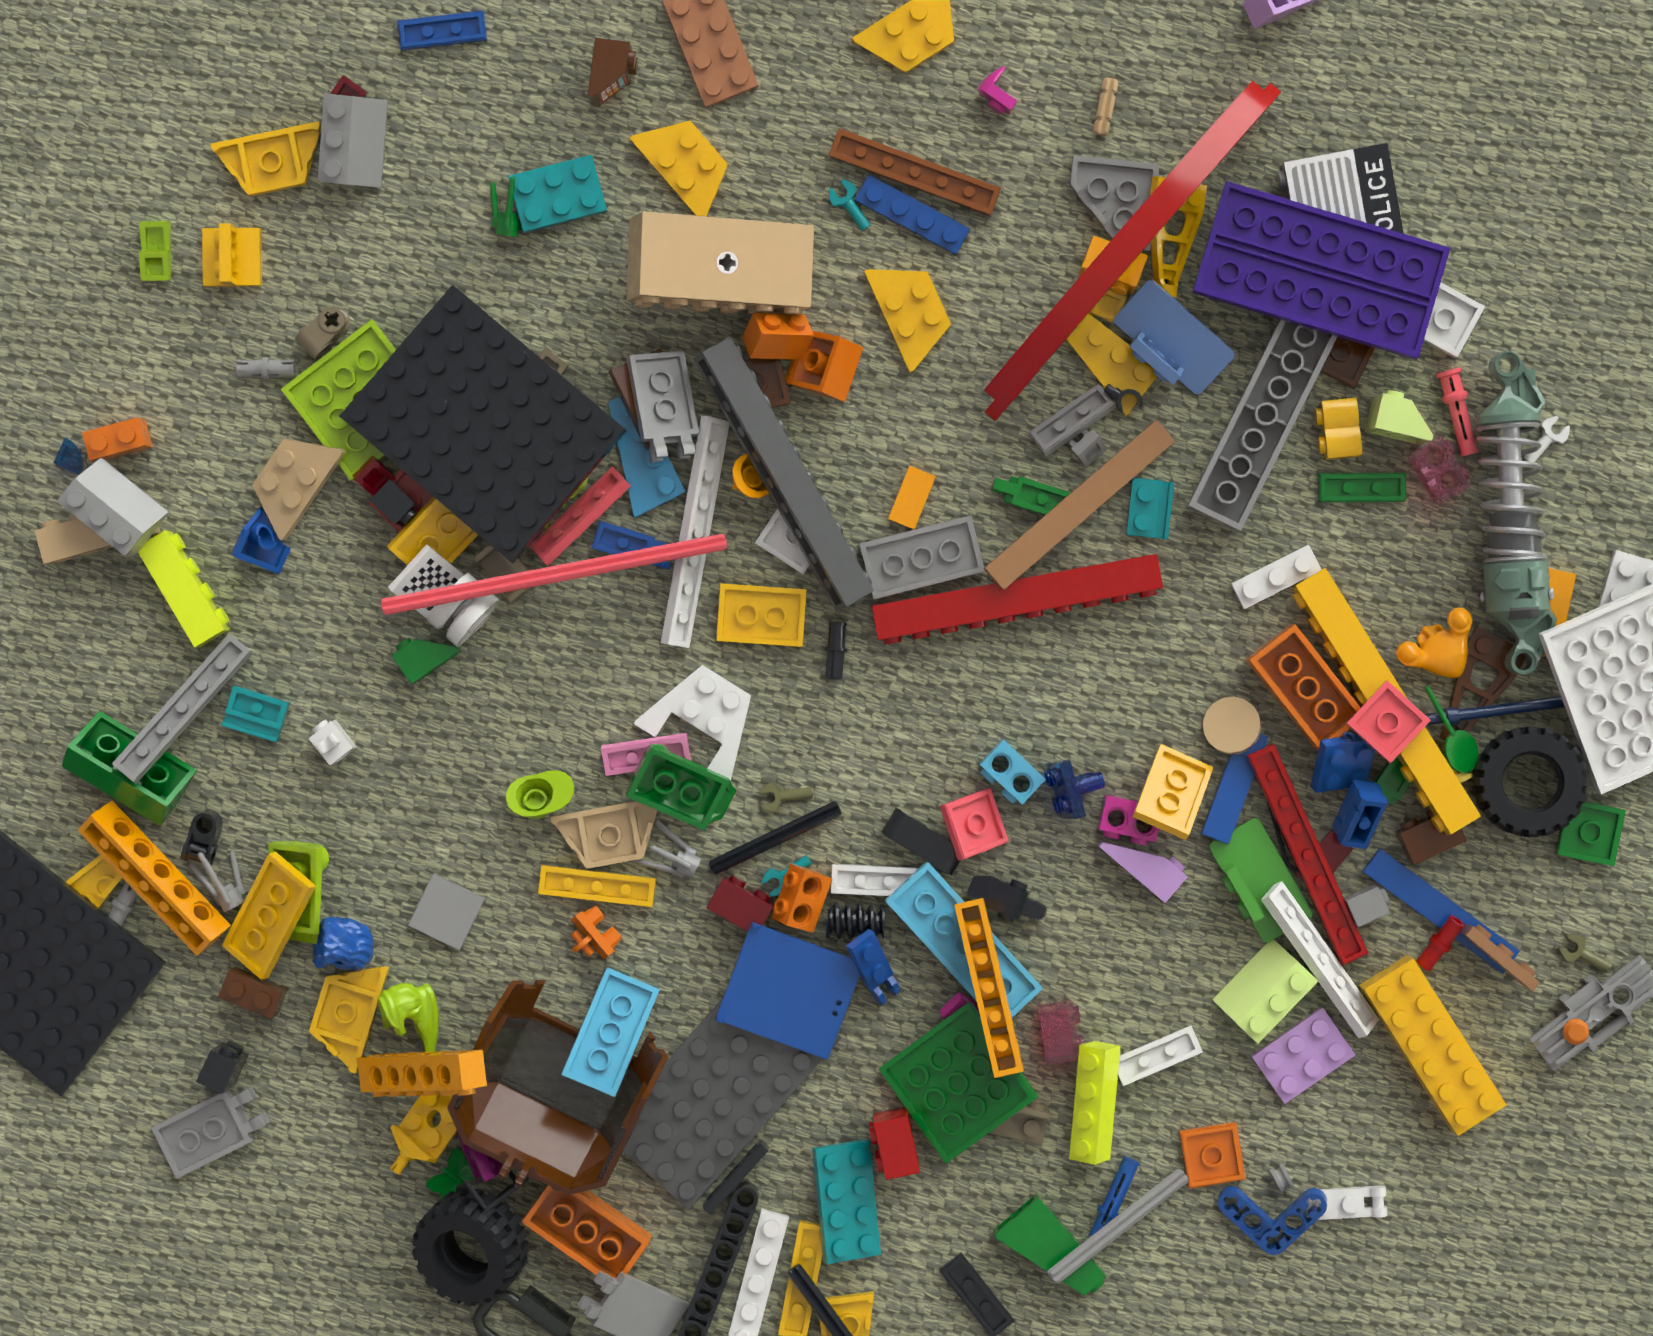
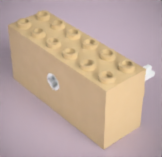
M642 211L629 219L627 301L635 302V307L651 308L655 304H664V309L680 310L681 307L692 306V311L708 312L710 309L720 308V313L737 314L738 311L748 310V315L772 312L800 315L803 310L811 308L814 225Z

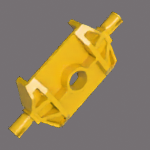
M422 1094L418 1097L399 1126H391L392 1134L400 1150V1155L390 1167L393 1172L400 1175L409 1160L414 1161L418 1159L436 1163L457 1132L447 1109L453 1095L423 1096ZM439 1112L441 1121L438 1126L434 1127L433 1117Z

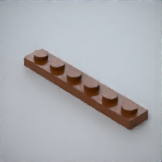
M838 128L829 153V157L990 217L1001 190L998 186Z

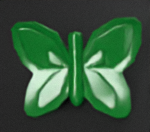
M457 1148L451 1150L447 1160L448 1168H442L443 1174H437L425 1183L427 1188L433 1192L440 1193V1199L451 1191L456 1192V1187L465 1182L463 1180L475 1181L468 1161H466L463 1153Z

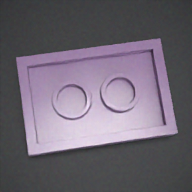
M1320 1007L1253 1053L1251 1057L1280 1099L1286 1104L1356 1054L1324 1008Z

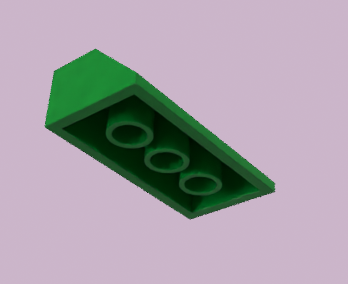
M99 711L67 746L61 767L161 826L176 807L196 774L197 769L165 751L138 783L135 784L115 768L112 763L138 734Z

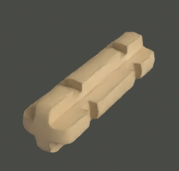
M1104 78L1102 81L1101 91L1103 92L1099 96L1096 112L1097 120H1095L1093 133L1097 135H1107L1109 133V120L1112 118L1116 97L1114 93L1117 92L1118 80L1113 78Z

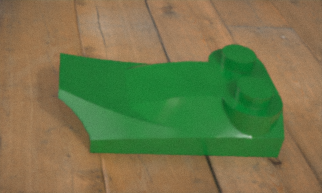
M650 743L634 771L626 797L705 830L710 823L723 818L737 790L732 786L729 778L670 752L664 745Z

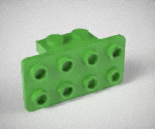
M1252 818L1236 827L1228 845L1216 840L1210 842L1209 849L1225 876L1222 878L1223 884L1230 894L1235 893L1239 900L1236 904L1244 919L1249 917L1262 941L1268 943L1284 934L1261 901L1269 889L1278 882L1282 881L1308 919L1312 917V910L1259 819Z

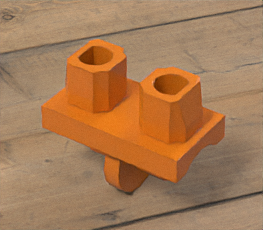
M597 906L586 910L584 913L581 911L570 919L578 928V930L571 934L577 943L572 948V951L576 953L582 949L589 957L595 952L592 949L593 947L601 958L605 959L615 951L613 948L622 939V936L613 926L601 935L595 925L605 917Z

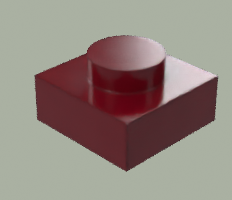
M342 75L330 94L365 98L369 92L347 76Z
M373 455L352 475L354 480L372 496L389 479L393 480L395 478L394 474Z

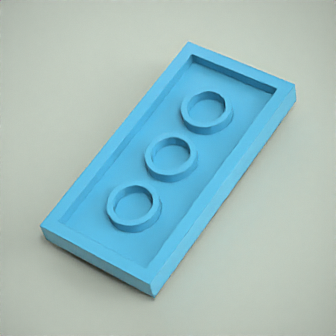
M607 967L561 1075L615 1097L660 989Z

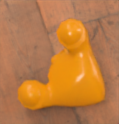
M1464 607L1454 608L1450 611L1447 618V624L1450 629H1445L1439 624L1430 627L1424 626L1422 632L1417 637L1419 647L1411 641L1399 644L1396 649L1398 661L1404 666L1423 668L1442 677H1460L1467 663V638L1472 626L1470 612Z

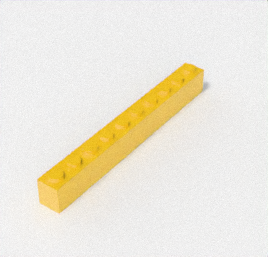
M1324 568L1295 585L1293 588L1295 594L1292 595L1299 609L1305 608L1310 616L1307 621L1315 634L1320 633L1326 643L1323 644V647L1331 659L1335 657L1341 667L1338 671L1347 684L1351 682L1357 691L1354 693V697L1358 704L1362 707L1385 681H1389L1406 697L1327 569ZM1424 727L1397 756L1403 765L1400 770L1409 783L1413 781L1417 787L1418 792L1415 794L1424 808L1428 806L1432 811L1434 817L1431 820L1440 833L1444 831L1446 835H1451L1478 819L1481 815L1428 730Z

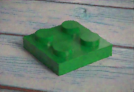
M1585 802L1580 808L1581 812L1579 815L1573 818L1567 827L1560 829L1555 854L1615 866L1626 810Z

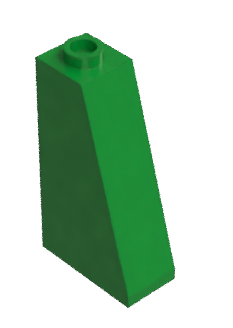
M1037 1193L993 1230L995 1237L999 1241L1047 1272L1081 1245ZM1091 1258L1062 1282L1085 1296L1089 1291L1094 1293L1104 1284L1103 1279L1106 1278V1275L1097 1262Z

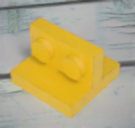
M219 223V228H202L204 287L262 286L261 228H236L230 223Z

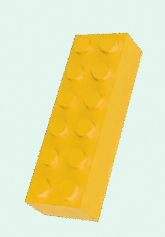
M1406 955L1358 985L1454 1134L1457 1136L1461 1135L1507 1105L1414 958Z

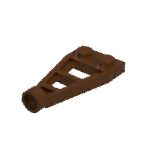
M1475 626L1467 641L1466 667L1462 675L1455 679L1449 708L1457 707L1459 709V703L1466 690L1480 697L1481 700L1477 707L1492 705L1517 676L1510 673L1504 663L1505 657L1513 644ZM1522 654L1517 655L1515 658V665L1518 669L1521 668L1525 660V656ZM1479 661L1497 671V678L1484 690L1473 686L1470 680L1473 665ZM1479 719L1460 721L1459 724L1451 726H1457L1459 730L1469 732ZM1444 725L1439 737L1446 741L1449 732Z

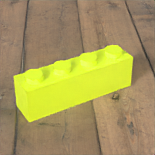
M164 530L149 539L138 553L194 647H202L229 631L227 623L230 621L225 611L221 607L217 609L212 601L215 595L211 587L206 582L202 584L197 574L200 573V569L192 558L187 559L182 550L186 548L182 538L178 533L173 534L172 531Z
M1099 1041L1079 1045L1070 1160L1093 1165L1110 1160L1121 1048L1119 1045Z

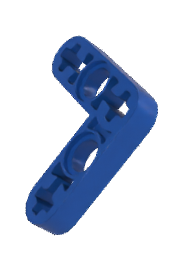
M1228 1186L1221 1190L1218 1206L1222 1213L1263 1251L1271 1255H1277L1289 1247L1326 1212L1327 1197L1320 1189L1310 1188L1304 1191L1273 1220L1241 1189ZM1226 1197L1230 1199L1236 1197V1205L1233 1203L1226 1205ZM1309 1199L1313 1201L1319 1199V1207L1316 1205L1311 1206L1306 1215L1304 1210L1309 1206ZM1240 1208L1242 1211L1240 1213V1216H1237ZM1249 1214H1254L1260 1218L1261 1222L1259 1225L1252 1227L1245 1223L1244 1218ZM1291 1215L1298 1216L1302 1220V1224L1297 1228H1292L1286 1224V1218ZM1281 1227L1283 1233L1279 1236V1244L1275 1242L1271 1245L1268 1244V1236L1275 1238L1280 1233Z

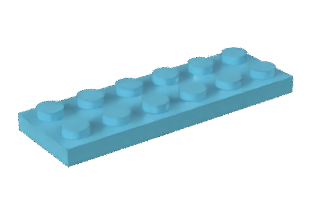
M926 861L884 901L976 1000L954 904L963 903L964 901ZM992 933L1009 1008L1013 1017L1043 988Z

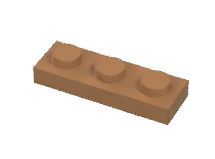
M1466 924L1464 929L1460 931L1464 937L1525 988L1534 991L1540 982L1533 977L1536 972L1523 961L1520 965L1511 958L1514 953L1502 943L1496 946L1490 941L1489 938L1492 935L1478 924L1474 927Z

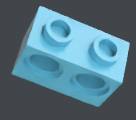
M1004 739L979 763L983 767L980 773L991 784L995 781L999 782L1004 787L1001 793L1012 804L1017 800L1023 804L1046 780ZM996 756H1004L1007 759V768L1002 772L994 771L992 768V761ZM1020 775L1026 776L1029 782L1027 789L1021 792L1013 788L1014 779Z

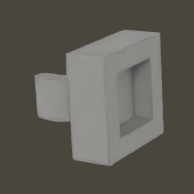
M1086 429L1081 432L1084 437L1078 443L1073 439L1069 441L1073 453L1085 468L1107 450L1101 437L1093 429L1090 432Z

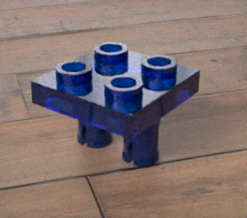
M1056 760L1045 763L1047 770L1044 771L1047 785L1052 787L1055 798L1052 799L1056 814H1060L1061 819L1085 817L1086 813L1081 796L1105 788L1102 773L1100 771L1096 773L1089 772L1075 776L1070 760Z

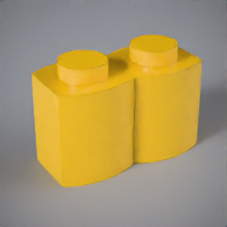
M1357 398L1321 401L1319 408L1314 410L1316 426L1321 425L1322 437L1317 438L1319 454H1324V460L1360 457L1362 455V440Z

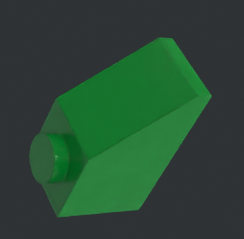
M407 638L395 646L397 652L391 656L410 684H415L462 652L460 647L421 639L411 641L410 638Z

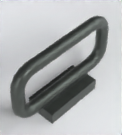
M529 1285L522 1297L507 1289L496 1300H492L488 1304L479 1305L473 1317V1325L480 1336H500L485 1324L486 1315L495 1303L500 1300L512 1305L553 1336H573L569 1331L576 1320L574 1316L531 1285Z

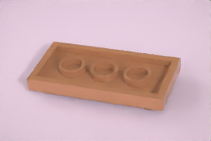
M662 0L705 108L759 87L725 0Z

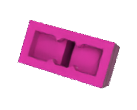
M1104 794L1097 825L1099 830H1103L1102 836L1120 839V834L1131 837V842L1148 846V841L1156 842L1159 828L1150 825L1147 831H1138L1136 828L1138 819L1132 817L1137 801ZM1113 810H1120L1123 815L1121 823L1116 826L1110 825L1108 822L1109 813Z

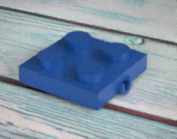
M1344 732L1342 737L1321 740L1310 787L1315 793L1349 788L1355 779L1368 781L1375 750L1359 735H1353L1350 732Z

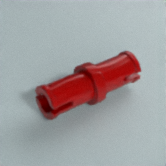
M1450 915L1438 933L1432 934L1429 938L1430 943L1420 957L1416 959V962L1425 970L1431 971L1442 955L1451 950L1452 942L1460 931L1464 929L1465 924L1455 916Z

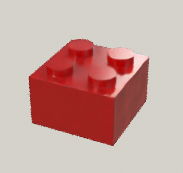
M906 1107L874 1113L873 1122H869V1132L872 1145L878 1144L879 1150H875L878 1172H884L886 1180L920 1173L918 1155Z

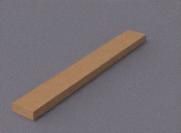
M1156 419L983 569L1001 590L1007 588L1171 446L1175 440Z

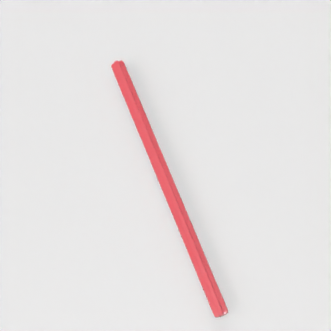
M718 534L383 598L381 606L385 615L723 551L727 548V541L724 534Z

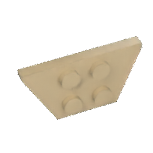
M288 438L281 441L252 484L281 541L286 540L347 451Z
M637 801L555 815L551 816L550 820L563 835L571 849L578 855L586 869L643 859L658 810Z

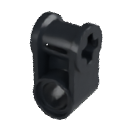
M208 810L197 814L193 818L187 839L182 848L181 860L187 861L190 859L202 863L198 857V853L201 852L212 866L223 825L222 818L217 812ZM203 817H207L212 821L213 828L211 832L204 830L202 827Z

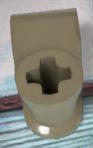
M327 307L297 334L295 340L315 361L323 357L322 353L327 348L330 350L334 343L350 327V317L343 310L336 307ZM332 315L338 317L337 321L339 325L337 327L331 325L332 320L330 319V317Z

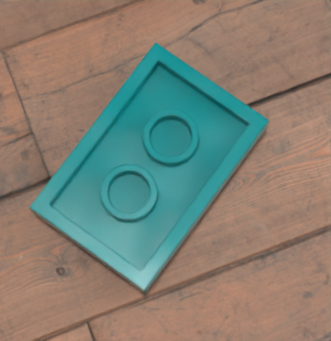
M592 154L508 176L509 180L510 177H515L514 201L523 234L607 212Z

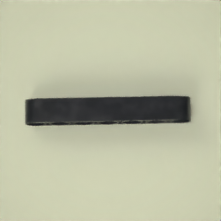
M741 1182L733 1191L677 1336H691L686 1331V1327L689 1325H697L701 1329V1333L697 1336H706L758 1204L759 1192L757 1187L751 1182ZM746 1190L753 1194L754 1199L751 1202L744 1203L739 1200L738 1194ZM737 1217L742 1220L743 1226L740 1229H732L727 1223L728 1220ZM722 1244H727L732 1248L733 1252L729 1256H722L718 1253L717 1248ZM711 1271H717L721 1274L722 1280L713 1283L708 1280L707 1274ZM700 1298H707L712 1306L708 1309H701L697 1306L696 1301Z

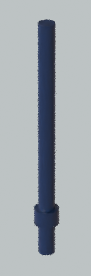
M1559 696L1466 709L1451 707L1444 708L1443 711L1450 724L1455 725L1464 720L1556 709L1565 706L1562 697ZM1437 712L1425 714L1431 720L1427 725L1443 723Z

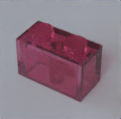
M1071 999L1036 1004L1046 1065L1078 1061L1079 1045L1084 1044L1082 1034L1077 1035L1076 1024L1081 1023L1079 1007L1073 1006Z

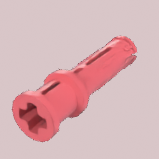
M1459 367L1437 373L1435 376L1440 379L1444 394L1441 399L1444 404H1448L1461 453L1460 456L1462 457L1477 453L1479 450L1476 446L1465 402L1468 392L1463 389L1460 377L1462 369ZM1449 378L1452 379L1454 391L1451 389ZM1456 401L1458 402L1459 410L1456 408ZM1459 415H1461L1467 437L1466 440L1464 439L1461 423L1459 420Z

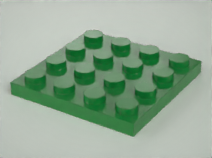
M971 1002L958 1009L879 1068L881 1074L945 1164L1039 1097L1022 1072L994 1078L980 1014Z

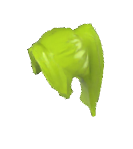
M399 983L387 990L381 991L378 996V1006L384 1029L394 1027L397 1035L404 1036L407 1033L404 1027L405 1018H410L414 1022V1028L422 1041L424 1052L436 1051L439 1032V1010L437 998L431 985L425 983L415 987L412 983Z

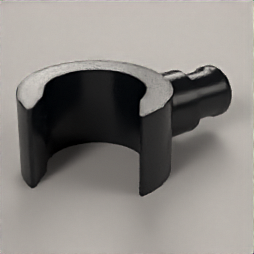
M1108 384L1104 390L1105 393L1111 395V398L1116 400V407L1121 413H1123L1121 399L1125 394H1133L1137 398L1139 409L1142 407V396L1134 389L1122 391Z

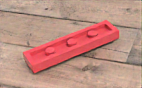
M612 466L549 526L530 547L548 566L620 498L631 485Z

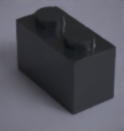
M235 1042L221 1043L210 1050L196 1082L218 1093H225L235 1086L249 1054L243 1052L244 1047Z

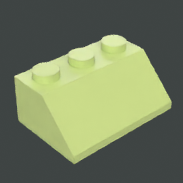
M1275 940L1266 943L1212 1000L1259 1044L1312 989L1318 980Z

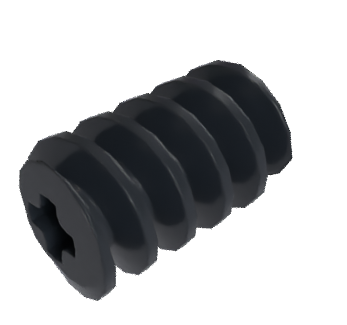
M834 902L831 910L828 909L826 938H830L832 931L835 930L838 939H841L844 931H847L849 940H852L856 932L860 936L870 929L875 933L876 937L881 934L884 940L886 914L884 905H880L877 913H875L872 904H869L866 912H863L862 906L859 903L856 905L855 910L852 911L849 903H845L843 910H840L838 902Z

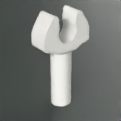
M1554 416L1545 419L1540 424L1542 437L1537 441L1542 445L1541 448L1534 453L1525 455L1523 459L1535 462L1551 443H1564L1569 436L1570 426H1565L1559 434H1554L1551 428L1559 417Z

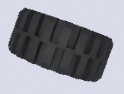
M1536 726L1515 728L1498 735L1479 754L1476 767L1473 769L1474 786H1472L1473 794L1477 798L1478 802L1476 803L1479 809L1499 829L1517 836H1548L1560 829H1564L1573 818L1579 815L1581 812L1580 808L1586 802L1588 796L1586 795V789L1589 786V778L1586 776V769L1588 768L1586 762L1582 761L1577 747L1572 746L1568 742L1569 739L1555 733L1554 730ZM1532 754L1546 759L1556 771L1558 778L1557 791L1551 801L1543 807L1537 809L1520 808L1513 804L1504 792L1502 784L1504 771L1511 761L1522 755Z
M467 1188L463 1190L458 1189L456 1192L451 1191L444 1195L418 1222L415 1228L416 1232L413 1234L412 1245L415 1246L412 1250L414 1260L418 1261L416 1267L420 1275L424 1274L426 1277V1284L437 1289L436 1293L441 1297L447 1296L451 1302L457 1304L464 1302V1305L475 1306L477 1303L484 1305L499 1298L522 1272L528 1259L526 1254L529 1252V1243L524 1240L527 1237L525 1227H521L519 1224L521 1219L518 1214L512 1213L509 1209L511 1206L506 1201L499 1203L493 1209L486 1208L483 1211ZM475 1189L486 1205L498 1198V1196L490 1192L486 1195L484 1190ZM454 1231L464 1232L476 1239L483 1247L488 1263L479 1262L468 1257L459 1248L454 1237Z

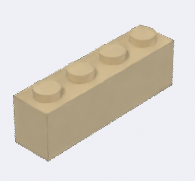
M70 515V521L60 523L59 519L42 523L43 528L34 530L43 564L52 565L113 548V546L74 515ZM159 527L155 530L151 537L161 533Z

